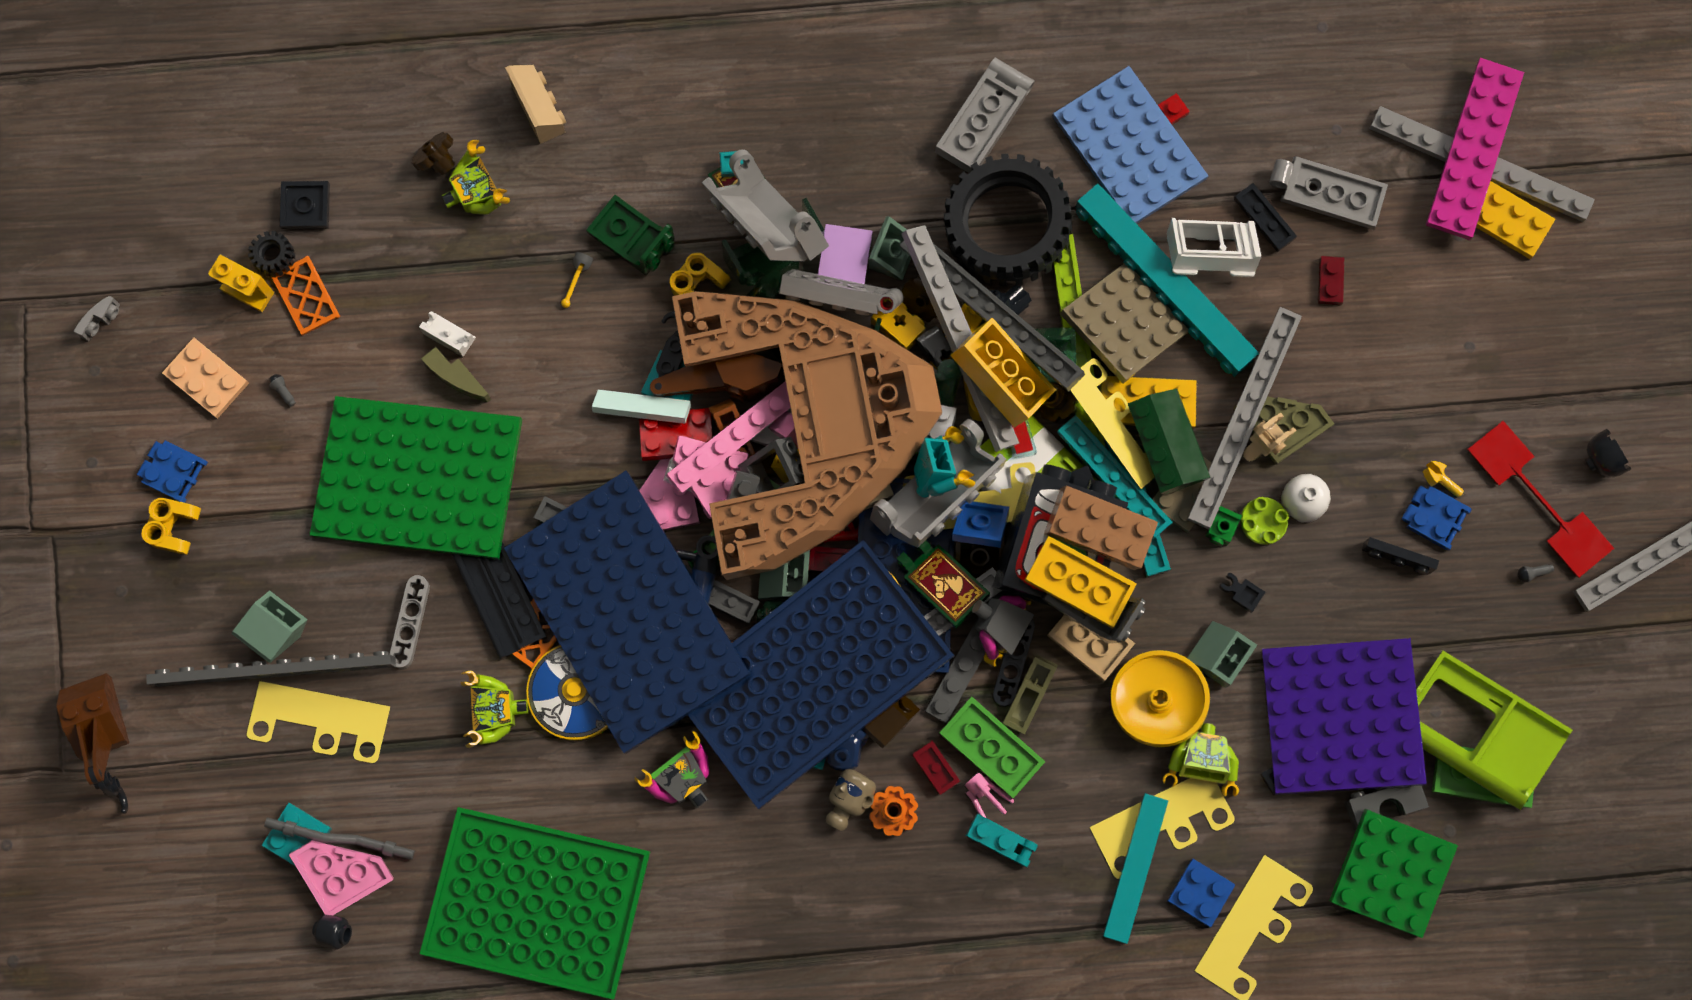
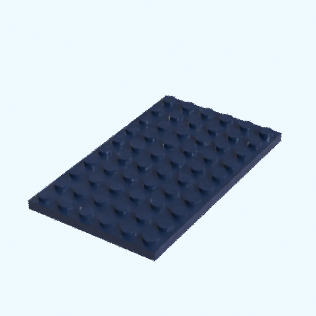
M628 471L619 474L504 548L623 753L627 754L751 675Z
M863 540L732 643L751 675L694 710L688 716L757 809L760 810L951 660L954 654Z

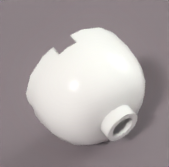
M1301 474L1292 478L1285 485L1281 494L1283 508L1288 512L1289 516L1302 523L1313 522L1319 519L1327 511L1331 500L1327 484L1320 477L1312 474Z

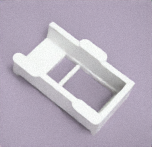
M1172 218L1166 233L1173 268L1172 272L1177 275H1196L1198 270L1230 271V275L1234 277H1253L1261 259L1254 221L1236 223L1176 220ZM1185 238H1196L1198 240L1219 239L1220 251L1187 250ZM1223 239H1234L1237 251H1225L1227 247L1224 245Z

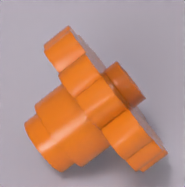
M888 786L885 793L877 792L874 795L873 804L870 806L873 811L870 813L869 819L875 829H883L886 836L893 835L898 837L902 834L903 830L910 831L918 820L916 813H914L918 808V803L915 801L913 794H904V790L900 786ZM891 807H895L898 809V814L896 816H891L889 814V809Z

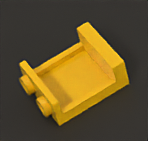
M222 255L218 256L208 273L210 277L223 283L219 288L222 292L260 312L264 311L274 294L262 276Z

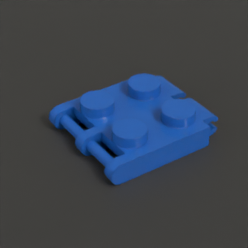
M166 440L163 444L155 441L147 455L154 459L153 462L144 460L137 475L143 478L141 481L143 484L179 502L185 503L187 500L185 499L192 485L197 483L195 479L203 465L206 466L208 461ZM198 462L199 464H198L197 468L195 469L193 475L190 477V474H191L193 468L195 467L196 463ZM186 481H187L188 484L186 485V487H185L184 491L182 492L181 496H179L180 491L182 490L184 484H185Z
M1420 486L1411 500L1418 507L1410 504L1401 520L1408 523L1407 529L1450 551L1453 538L1457 532L1461 531L1462 527L1460 525L1466 514H1470L1472 509L1434 487L1429 486L1426 489ZM1461 513L1458 521L1455 523L1458 515Z

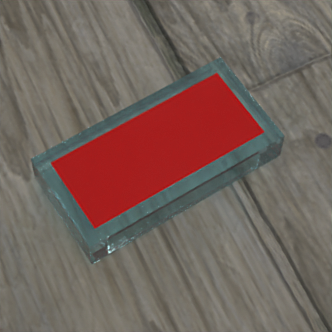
M1027 419L1018 426L1013 427L1019 441L1017 445L1009 447L1013 460L1033 456L1037 453Z

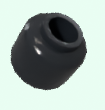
M323 915L313 925L312 934L317 945L337 950L349 943L352 936V927L344 917Z

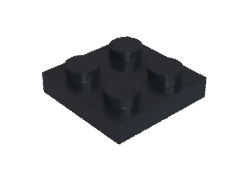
M281 181V229H329L330 183L328 181Z

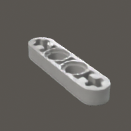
M420 575L412 576L406 583L390 650V655L395 657L400 655L402 647L397 646L398 642L404 645H411L410 649L407 647L404 649V655L407 656V660H402L401 664H399V660L396 659V668L399 669L408 668L412 664L429 595V582ZM418 581H421V584L424 586V589H419L417 594L418 598H422L421 602L416 599H409L410 595L415 597L416 591L412 588V585L417 584ZM410 604H417L419 607V612L414 617L406 614V608ZM410 627L413 629V637L410 640L401 639L400 633L403 628Z

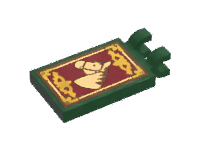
M925 540L918 548L915 547L922 555L914 563L903 552L897 557L898 565L907 572L904 580L956 629L973 613L972 608L978 600L984 602L990 596V592L939 544L932 548Z

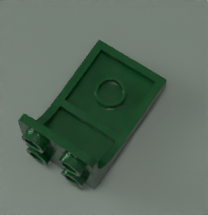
M617 195L611 198L586 229L590 236L646 276L650 271L654 272L661 262L659 259L664 253L668 254L675 245L671 225L667 224L664 228L657 225Z

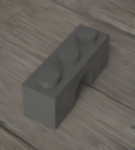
M1422 786L1373 789L1374 793L1365 795L1363 790L1350 794L1351 800L1344 802L1353 830L1357 829L1364 809L1380 814L1379 808L1384 800L1394 803L1400 816L1429 807Z

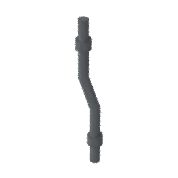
M267 817L264 827L281 831L286 836L293 837L296 835L322 843L355 844L381 851L382 855L390 857L395 855L412 860L415 854V850L396 846L397 843L382 842L360 835L323 833L297 826L296 822L288 820L283 822Z

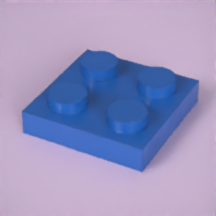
M966 502L961 506L962 511L957 516L952 533V541L1001 548L1009 516V507L980 502H972L970 504Z
M1192 858L1167 902L1210 928L1236 884Z

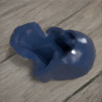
M860 730L827 756L829 766L839 771L856 769L859 766L862 747L868 741L869 736L863 730Z

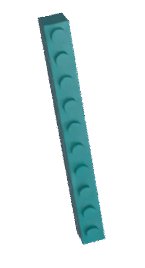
M1096 184L1077 201L1075 209L1078 217L1084 222L1087 221L1092 226L1094 234L1098 238H1103L1108 243L1110 251L1115 255L1118 254L1128 268L1138 273L1139 279L1156 293L1155 296L1161 303L1167 305L1178 321L1186 325L1189 334L1195 340L1199 339L1203 343L1205 351L1211 357L1215 356L1221 362L1220 366L1227 374L1231 373L1236 377L1256 359L1259 352L1186 275H1177L1172 272L1173 268L1170 258L1099 184Z

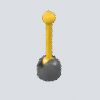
M580 252L575 253L573 265L576 268V272L565 299L561 301L562 307L568 308L570 306L569 300L581 271H586L590 268L593 262L592 257Z

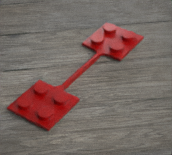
M1504 421L1467 449L1498 486L1509 477L1517 476L1559 523L1560 529L1546 542L1578 578L1615 549L1583 512L1572 521L1564 522L1521 472L1522 467L1535 456Z

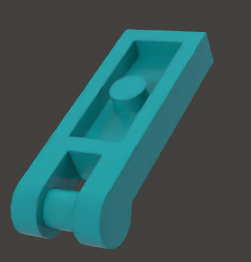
M980 814L975 815L965 835L1028 868L1030 863L1029 858L1032 852H1035L1038 847L1036 843L1023 838ZM1017 844L1024 847L1020 855L1014 852Z

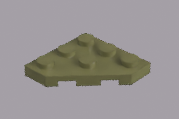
M1267 397L1254 428L1263 420L1268 422L1274 416L1282 413L1284 417L1277 423L1279 428L1284 433L1293 427L1297 430L1284 442L1285 448L1276 455L1273 452L1268 455L1274 464L1277 465L1331 428L1334 422L1319 404H1306L1286 398Z

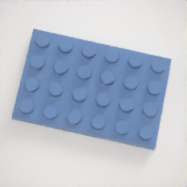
M1130 66L1053 113L1052 117L1103 189L1136 224L1208 178V174Z

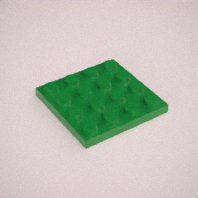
M1364 809L1329 901L1423 938L1458 845Z

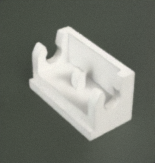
M429 312L428 316L430 317L427 323L422 322L419 326L422 333L464 357L476 337L436 313Z

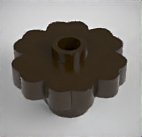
M444 132L435 135L417 151V154L412 158L411 164L417 170L424 171L431 167L441 175L446 174L455 165V162L452 160L453 156L448 152V149L453 145L454 139Z
M918 275L915 279L910 278L901 291L903 296H905L903 303L907 307V311L910 314L917 315L922 321L930 322L933 318H938L920 276Z
M1045 376L1056 391L1037 411L1041 412L1043 419L1054 423L1059 422L1061 418L1069 420L1077 412L1075 404L1079 403L1071 390L1068 392L1053 378Z

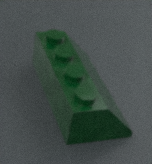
M1178 389L1150 394L1128 403L1162 494L1168 495L1211 478Z

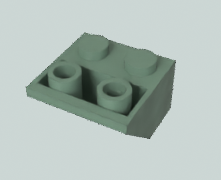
M810 550L775 570L760 573L758 599L786 601L807 585Z
M269 590L251 606L232 631V635L267 662L271 663L301 637L308 619Z
M1212 621L1187 659L1192 661L1202 673L1224 688H1227L1232 684L1257 647V644L1238 631Z

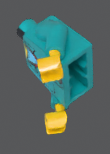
M954 426L949 427L943 437L940 435L935 439L924 438L914 466V474L918 486L916 492L919 496L927 498L930 495L936 497L958 488L960 484L967 488H972L975 485V481L969 479L974 474L967 470H961L957 478H955L956 470L948 442L952 441L954 444H960L963 441L964 436L961 435L962 432Z

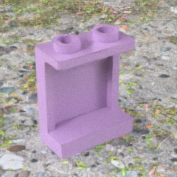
M826 224L824 238L829 247L821 252L818 274L865 284L872 231Z

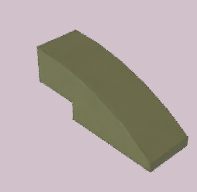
M436 347L421 358L425 366L446 385L471 398L487 403L491 400L489 394L459 359L450 364Z
M1037 654L1035 655L1004 719V725L1023 734L1026 733L1057 669V664Z

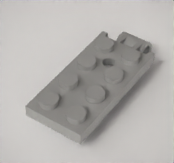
M1293 157L1292 163L1287 160L1277 159L1269 181L1270 185L1276 188L1286 189L1281 197V202L1373 230L1377 225L1388 184L1300 157ZM1315 184L1317 186V190H1310L1309 185Z

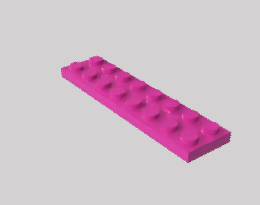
M1479 58L1426 221V226L1467 240L1473 238L1524 72Z

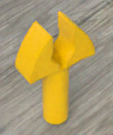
M1431 461L1426 465L1428 468L1423 470V474L1431 487L1440 483L1456 497H1460L1463 494L1464 490L1445 475L1444 469L1447 465L1437 461Z

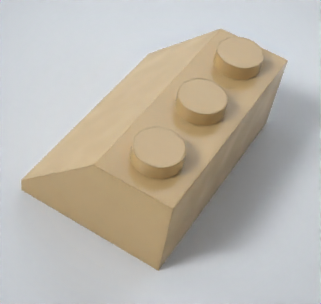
M534 65L505 67L511 86L539 143L542 144L565 133L563 124L567 122L562 111L557 112L554 104L557 102L552 91L547 92L544 87L547 82L542 71L537 72Z

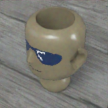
M844 770L829 795V800L835 805V808L832 812L828 813L826 823L840 831H844L848 826L850 815L860 816L873 804V795L876 790L875 782L855 770Z

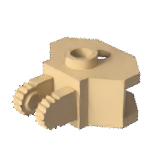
M1282 413L1274 416L1268 422L1263 420L1253 429L1255 433L1249 438L1252 443L1243 453V457L1247 461H1253L1262 454L1265 457L1272 452L1276 455L1286 447L1284 442L1297 430L1293 427L1284 433L1279 428L1277 423L1284 417Z

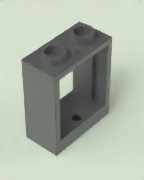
M791 437L774 440L738 465L741 472L760 477L756 494L774 490L761 462L774 452L777 453L789 479L787 483L778 489L805 483L800 455Z

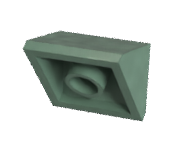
M886 216L869 257L868 269L903 280L911 257L900 247V244L904 241L902 233L907 229L889 216Z

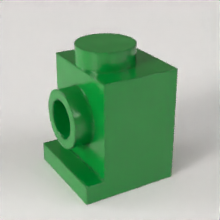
M1220 506L1213 524L1207 530L1205 536L1210 538L1209 541L1215 545L1223 546L1224 544L1227 546L1232 540L1242 515ZM1220 524L1227 525L1228 529L1222 530Z

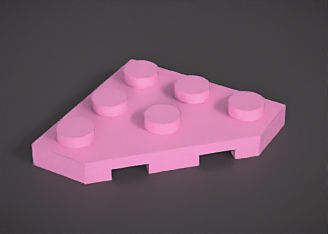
M678 436L672 461L678 466L706 444V442ZM736 450L689 487L695 498L697 497L704 508L703 511L709 519H712L709 503L727 499L735 471H740L738 465L747 460L748 453Z
M661 459L639 491L664 531L700 524L693 493L685 490L680 494L672 484L663 481L670 459Z
M311 840L289 854L325 915H334L394 879L382 857Z

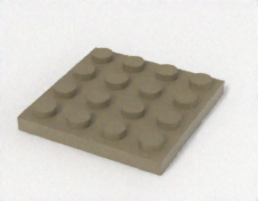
M1125 263L1065 307L1060 313L1123 384L1188 333V328L1178 321L1170 308L1161 303L1155 296L1156 293L1139 279L1138 273L1128 268Z

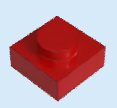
M1177 93L1158 104L1172 125L1189 115L1190 112Z

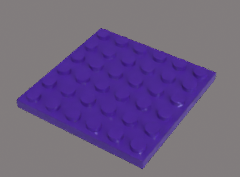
M1411 638L1262 649L1275 795L1424 786L1427 784Z

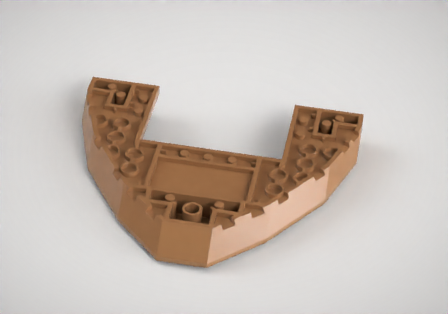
M696 291L672 296L682 355L686 367L777 347L780 348L805 483L709 503L721 572L726 580L775 570L842 532L906 468L923 443L924 438L928 436L942 415L933 366L876 330L799 301Z

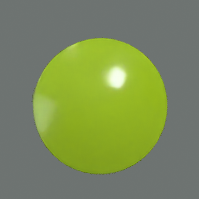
M1258 497L1250 501L1244 507L1241 514L1243 532L1251 541L1258 544L1268 545L1277 542L1284 536L1288 527V512L1279 502L1268 497Z

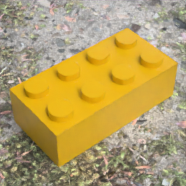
M993 318L978 327L950 355L1013 427L1029 419L1056 391L1053 385Z

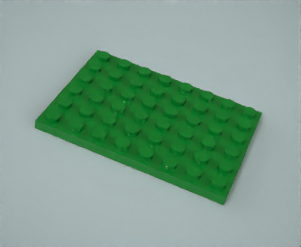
M335 396L310 536L499 559L523 419L517 416Z
M458 807L420 954L615 1000L651 852Z

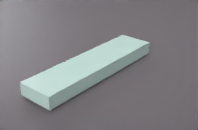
M606 390L597 391L592 405L594 413L683 424L686 423L691 408L689 400Z

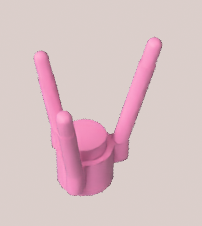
M980 773L976 774L965 784L969 790L966 793L967 796L971 799L978 814L985 818L986 816L976 796L980 799L985 795L1004 815L1007 811L989 791L992 789L1008 802L1014 803V799L993 784L987 776L983 777Z

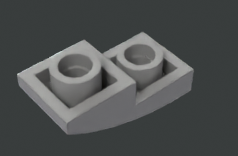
M111 296L104 298L84 315L73 332L80 338L90 341L91 337L95 336L98 332L100 321L109 325L111 320L116 318L120 304Z

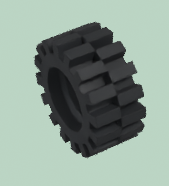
M266 231L264 232V237L260 234L257 235L259 240L255 241L253 239L251 243L254 247L249 246L248 249L250 251L248 253L250 261L260 274L263 273L266 277L269 274L271 277H276V273L282 276L284 275L282 272L284 269L288 272L290 270L288 264L293 266L294 261L292 258L295 259L294 248L288 239L281 233L277 234L276 231H272L271 235ZM274 247L280 249V254L276 259L272 261L264 260V254L267 250Z

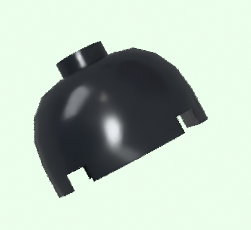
M1605 429L1589 441L1586 449L1588 458L1585 459V462L1592 472L1596 470L1601 476L1607 478L1617 477L1630 471L1631 467L1625 465L1629 463L1617 441L1615 439L1611 440L1610 436L1607 437L1611 433L1608 429Z

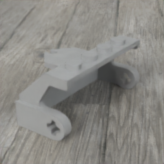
M747 150L736 151L729 161L730 168L738 179L736 184L717 188L710 177L702 182L711 197L710 201L717 210L722 208L723 211L721 212L729 223L734 221L733 225L741 236L746 234L745 238L753 248L758 247L769 260L805 261L809 259L811 261L829 247L815 220L807 212L798 213L762 175L753 156Z
M967 419L960 425L961 435L964 436V439L960 444L951 442L949 448L956 470L955 478H957L961 470H967L974 474L969 479L975 481V485L972 488H967L960 484L958 488L948 491L941 496L933 497L930 495L927 498H923L916 492L918 486L914 477L888 502L881 499L873 506L870 520L886 536L891 533L894 537L918 548L932 534L937 536L945 527L943 523L949 518L954 520L961 513V506L966 502L972 503L980 494L978 490L983 486L989 487L997 478L995 474L1004 467L1007 459L1001 453L993 457L980 448L984 433L974 421Z

